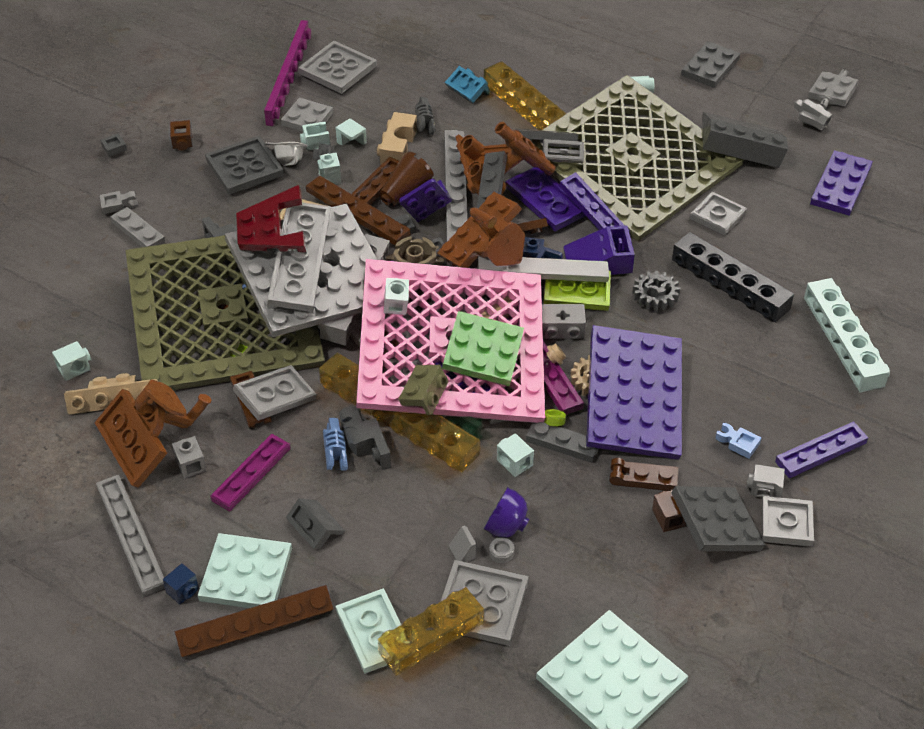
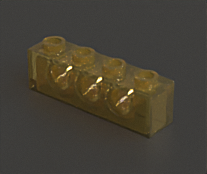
M467 587L460 591H454L438 604H432L427 607L421 614L406 619L402 625L393 630L384 632L377 639L379 654L397 676L484 623V608Z

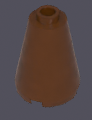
M408 151L401 157L381 189L380 199L385 205L395 206L399 204L400 198L434 176L432 169L422 158L419 160L415 158L416 154L414 152Z

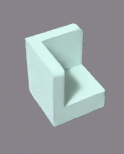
M352 119L346 120L336 127L337 143L343 146L355 139L362 145H365L367 143L366 128Z

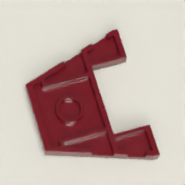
M299 185L236 213L237 242L240 250L267 251L268 248H279L281 252H287L288 249L306 252L303 231L282 235L280 210L302 205Z

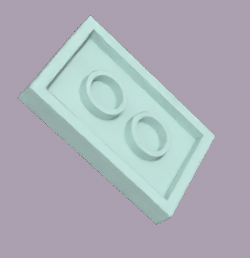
M384 588L336 606L338 617L364 674L414 655L409 639Z

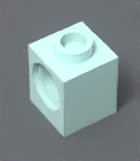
M386 278L383 313L406 315L409 297L408 279Z
M78 341L52 352L56 367L65 381L91 370L88 362L91 360L90 354L86 348L82 349Z
M516 433L509 438H504L497 445V461L514 477L533 466L534 450Z

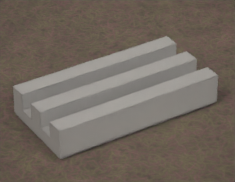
M544 139L543 152L546 159L552 162L583 163L584 142ZM548 146L579 148V150L548 148Z

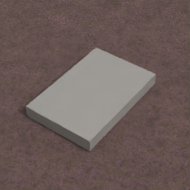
M292 365L237 383L233 387L235 394L258 421L316 399L317 395Z

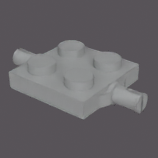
M842 69L839 75L831 72H822L810 89L808 98L820 101V105L825 110L829 104L846 106L858 87L859 80L847 76L848 71L846 69L845 71Z

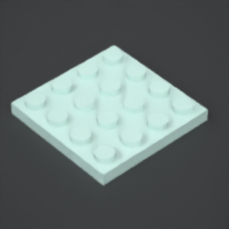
M608 610L536 673V679L592 729H637L687 682L688 675Z

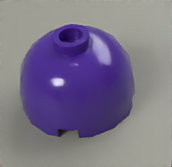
M507 487L487 521L484 530L499 538L513 536L517 530L523 532L529 521L526 517L528 510L527 502L523 496Z

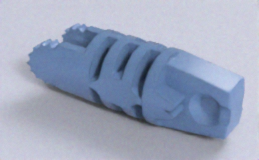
M329 418L327 430H323L327 470H332L334 461L339 460L340 470L346 471L348 469L344 431L340 430L338 418Z

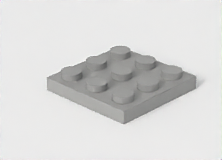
M332 41L299 66L298 71L299 74L342 94L377 66V60L341 43Z
M454 560L434 620V629L510 646L529 576Z

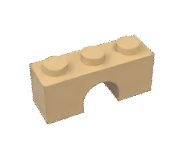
M393 113L391 120L389 119L387 122V131L383 132L382 143L378 144L377 156H380V164L384 163L389 157L400 161L401 157L408 152L407 142L413 143L417 132V115Z

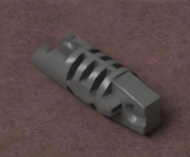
M420 97L419 102L415 105L418 131L423 132L424 129H428V133L433 135L436 128L432 107L429 104L428 98Z

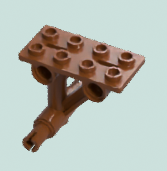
M500 122L496 125L495 133L500 135L506 144L484 146L472 135H467L464 138L459 134L455 136L457 141L456 147L461 155L460 161L464 166L463 172L468 180L467 186L473 194L479 195L485 153L505 151L507 154L505 173L522 160H525L534 168L538 167L546 175H551L555 171V165L546 159L545 153L537 148L528 138L524 137L521 132L512 130L505 122ZM504 181L501 195L504 193L506 189V183Z

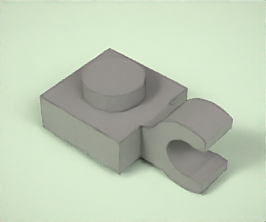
M116 191L100 195L103 214L124 209L123 206L128 208L138 207L135 191L125 194Z

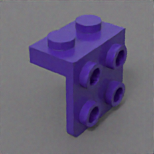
M430 179L400 198L399 201L406 211L419 222L440 208H443L452 199L441 179L437 182L435 179Z

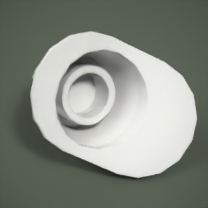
M299 142L265 143L274 146L276 159L283 166L297 164L302 158L303 150L308 147L306 144Z

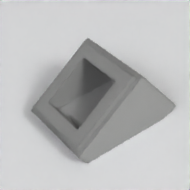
M462 526L449 546L456 560L468 562L476 557V543L468 528Z

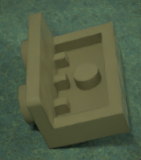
M416 365L398 399L402 406H422L427 415H432L448 385L447 376L441 366Z

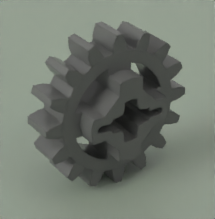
M647 271L646 276L640 274L639 279H635L632 294H634V300H639V306L645 304L647 310L650 307H654L655 311L659 307L666 310L667 305L673 307L674 302H678L680 295L679 282L673 281L674 276L666 277V272L660 275L658 271H655L654 274Z

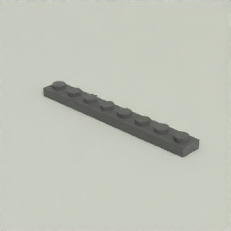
M505 151L485 153L476 208H479L493 192L501 195L507 161ZM478 257L468 268L478 269Z

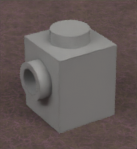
M195 436L172 443L175 459L184 479L207 471L204 456Z

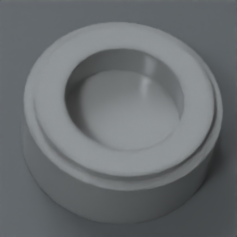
M507 538L494 539L489 546L491 559L497 563L509 562L514 557L513 542Z

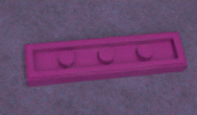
M271 433L211 494V501L230 512L291 449L290 443Z

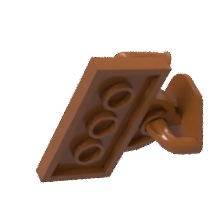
M493 192L479 208L474 207L469 210L471 217L443 244L437 254L448 263L460 268H468L478 256L488 257L496 266L521 263L525 233L516 223L511 221L522 208L518 203Z
M151 379L136 400H134L128 390L121 389L95 421V424L132 486L139 488L167 455L166 449L158 438L164 423L180 428L191 426L207 405L211 403L212 400L208 395L200 394L198 396L199 400L187 414L176 393L162 382Z

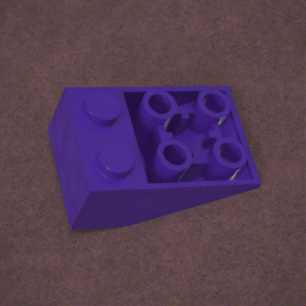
M627 225L605 227L563 246L566 260L607 261L608 270L611 271V275L633 273L635 254Z

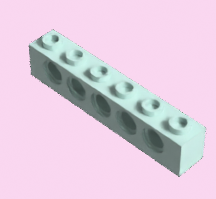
M832 278L807 283L804 299L859 392L885 387L890 375L889 367L887 364H884L878 349L871 343L868 333L863 330L859 318L852 312L850 304L844 299L839 286H836Z

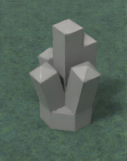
M799 99L794 102V108L800 112L798 114L799 120L816 127L820 131H823L828 126L833 117L820 104H815L809 99L803 101Z

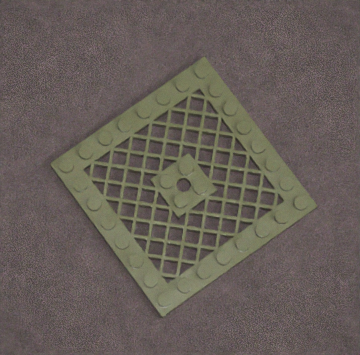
M628 75L543 129L544 131L578 134V140L584 142L583 163L550 161L556 167L552 175L559 181H562L576 172L625 226H628L630 236L636 241L644 238L742 166L744 161L741 158L704 150L703 129ZM611 113H619L620 115H611ZM625 114H633L634 116H625ZM638 115H647V117H638ZM598 122H607V124H598ZM612 123H621V125H612ZM625 124H635V126H625ZM639 125H648V127H639ZM653 126H662V128H653ZM584 130L594 131V133H585ZM598 131L608 132V134H599ZM612 132L622 133V135H613ZM640 134L649 135V137H642ZM654 135L663 136V138H656ZM667 136L676 137L677 139H670ZM532 139V143L543 151V144L540 143V140ZM585 140L595 141V143H586ZM599 141L608 142L609 144H600ZM655 145L664 146V148H658ZM548 146V148L552 149L561 148L568 150H579V148ZM668 146H674V147H677L678 149H672V148H669ZM682 147H689L691 150L682 149ZM585 150L595 151V153H586ZM669 156H676L679 159H672ZM683 157H690L692 160H686ZM697 158H705L706 161L697 160ZM586 160L596 161V163H586ZM600 161L610 162V164H600ZM656 165L666 166V168H656ZM670 166H676L680 169H671ZM684 167H690L693 170H685ZM586 170H587V171H596V174H594V173H587ZM601 172H610V175L601 174ZM615 172H616V173H624L625 176H623V175H615ZM643 174H645V175H652L653 178H652V177H643ZM657 175L666 176L667 178H657ZM671 176L680 177L681 179H671ZM601 182H611V185H603ZM615 183H625V186H618ZM630 184H639V187H633ZM644 185H653V188H647ZM658 186H667L668 189L658 188ZM616 193L626 194V197L616 196ZM630 194L640 195V197H631ZM645 195L654 196V198H645ZM631 205H641V208H631Z
M225 235L126 250L142 381L157 379L159 382L168 385L172 390L228 382L231 381V376L252 371L254 377H258L290 365L296 371L325 366L317 325L295 331L296 335L290 332L279 335L275 339L268 336L270 331L261 313L253 312L257 304L253 296L249 294L248 286L244 290L242 289L241 282L247 285L242 274L234 271L238 265L225 241ZM226 259L232 262L228 267L222 264ZM204 262L210 265L206 270L201 268ZM182 266L189 268L185 273L179 271ZM161 269L167 271L163 276L157 274ZM216 269L222 271V273L219 276H216L212 273ZM195 272L201 275L197 280L191 277ZM173 275L179 278L175 283L169 281ZM228 276L234 278L231 284L225 281ZM152 278L158 281L154 286L152 284ZM207 279L213 282L209 287L203 284ZM185 282L191 285L187 290L181 287ZM163 286L170 288L166 293L159 291ZM197 289H199V297L193 294ZM176 292L182 295L178 300L172 298ZM154 296L160 298L156 303ZM188 299L194 302L190 307L184 305ZM245 300L250 302V304L247 307L245 305ZM166 302L172 305L168 310L161 308ZM221 304L228 305L226 309L217 308ZM199 307H201L202 314L196 311ZM178 309L184 312L180 318L174 315ZM157 313L162 315V317L158 321ZM190 316L197 319L192 325L186 322ZM248 317L253 319V321L249 325L247 324ZM168 320L174 322L170 328L164 325ZM202 324L204 326V330H206L205 332L198 329ZM259 324L266 326L262 332L255 329ZM180 327L187 330L183 335L176 332ZM237 327L244 330L240 335L233 332ZM159 330L165 333L161 338L159 335ZM215 330L222 333L218 339L211 336ZM193 334L199 336L196 342L189 340ZM250 334L257 337L253 342L246 340ZM171 337L177 340L173 346L166 343ZM228 337L234 340L230 346L223 343ZM284 338L291 340V343L288 346L280 342ZM205 341L212 344L208 349L201 346ZM262 341L270 344L265 350L259 347ZM183 344L189 347L185 353L179 350ZM240 344L248 347L243 353L236 350ZM161 348L167 351L163 356ZM218 348L225 351L220 357L214 354ZM195 352L202 354L198 360L191 357ZM173 355L180 358L175 364L168 361Z

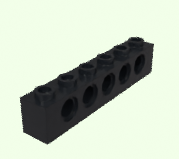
M691 232L674 244L672 255L674 262L759 312L764 317L776 323L791 309L794 293Z

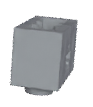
M542 304L543 339H585L586 320L584 304Z

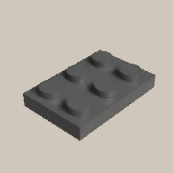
M707 41L682 68L681 76L715 88L738 62L740 53Z

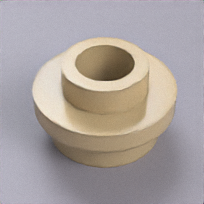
M556 343L552 346H547L549 351L546 354L552 363L558 362L560 365L563 364L566 356Z

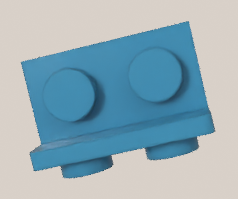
M458 66L445 81L447 87L472 103L475 102L482 92L486 94L491 92L487 86L488 82L483 77L478 78L470 69L467 68L465 70L461 66Z

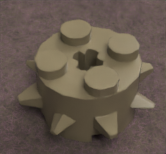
M412 236L401 239L395 245L394 253L386 256V260L427 265H441L445 262L443 258L436 255V250L439 247L435 246L432 241L425 237H422V240L412 239Z

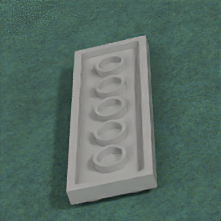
M302 202V205L286 208L282 235L303 231L306 252H298L297 249H288L287 252H281L278 248L267 305L313 312L331 211L330 206Z

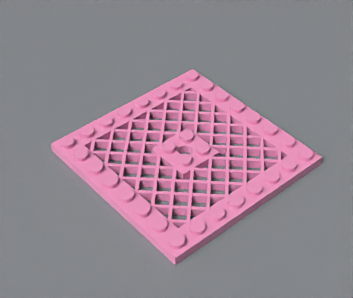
M366 259L356 408L426 414L422 406H402L398 399L404 389L403 386L406 385L415 368V365L412 363L414 360L418 359L423 363L422 365H435L438 361L444 362L450 341L447 337L452 334L458 311L464 309L469 314L483 317L481 314L486 311L491 316L489 319L512 325L519 323L520 327H524L517 355L519 365L515 363L510 387L515 391L509 394L503 389L506 385L478 379L475 382L467 375L453 372L457 377L450 379L447 376L448 385L433 414L533 423L544 422L541 275ZM386 278L409 280V297L413 300L407 306V313L412 317L409 321L402 317L404 315L389 314L390 316L385 319V313L383 312ZM419 288L424 292L421 296L415 292ZM441 290L447 294L443 298L437 294ZM463 292L469 296L465 300L459 296ZM485 294L491 298L487 302L481 298ZM508 296L512 302L508 304L503 299ZM431 298L436 303L429 305L426 300ZM453 300L458 305L453 308L448 302ZM475 302L480 307L475 310L470 304ZM497 304L502 309L497 312L492 306ZM419 305L424 311L418 313L414 308ZM443 308L446 313L441 315L436 310ZM508 313L513 319L508 321L503 316ZM429 315H430V323L425 319V318H426L427 316H429ZM395 321L401 325L397 329L391 325ZM419 323L424 328L418 331L413 326ZM384 329L389 333V334H388L387 336H385V337H384ZM408 331L412 336L406 339L402 333ZM428 333H429V340L425 337V335L428 334ZM396 339L400 344L394 347L390 341ZM419 341L423 346L417 349L413 343ZM383 348L389 351L385 355H383ZM407 349L411 354L405 357L401 351ZM427 351H429L428 358L424 355ZM393 357L400 361L395 366L389 361ZM384 366L387 371L382 374V367ZM404 367L410 371L406 376L400 371ZM442 369V370L444 371L445 375H446L448 372H450V371H448V370ZM392 375L399 380L395 384L388 380ZM518 377H519L520 384L515 381V379L518 378ZM463 381L469 387L463 390L457 384ZM486 383L492 389L486 392L480 386Z

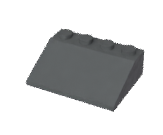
M707 112L702 114L704 150L773 167H780L788 150L787 137L779 130Z

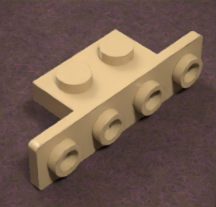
M127 373L119 374L116 378L111 379L106 377L94 378L93 381L89 382L88 388L66 391L64 393L67 413L76 414L105 410L121 389L128 390L134 400H136L150 380L136 381V375L130 376Z

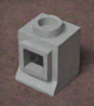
M755 464L753 474L749 473L747 479V488H751L750 495L761 498L763 496L781 498L785 469Z

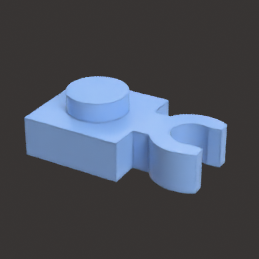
M727 423L722 424L721 431L725 433L720 431L716 433V440L723 443L728 442V449L749 459L761 442V437L741 427L738 431H735Z

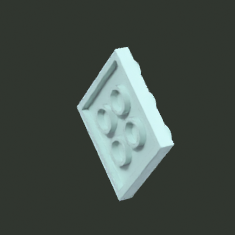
M218 533L198 593L199 601L252 608L277 600L292 551L291 543Z

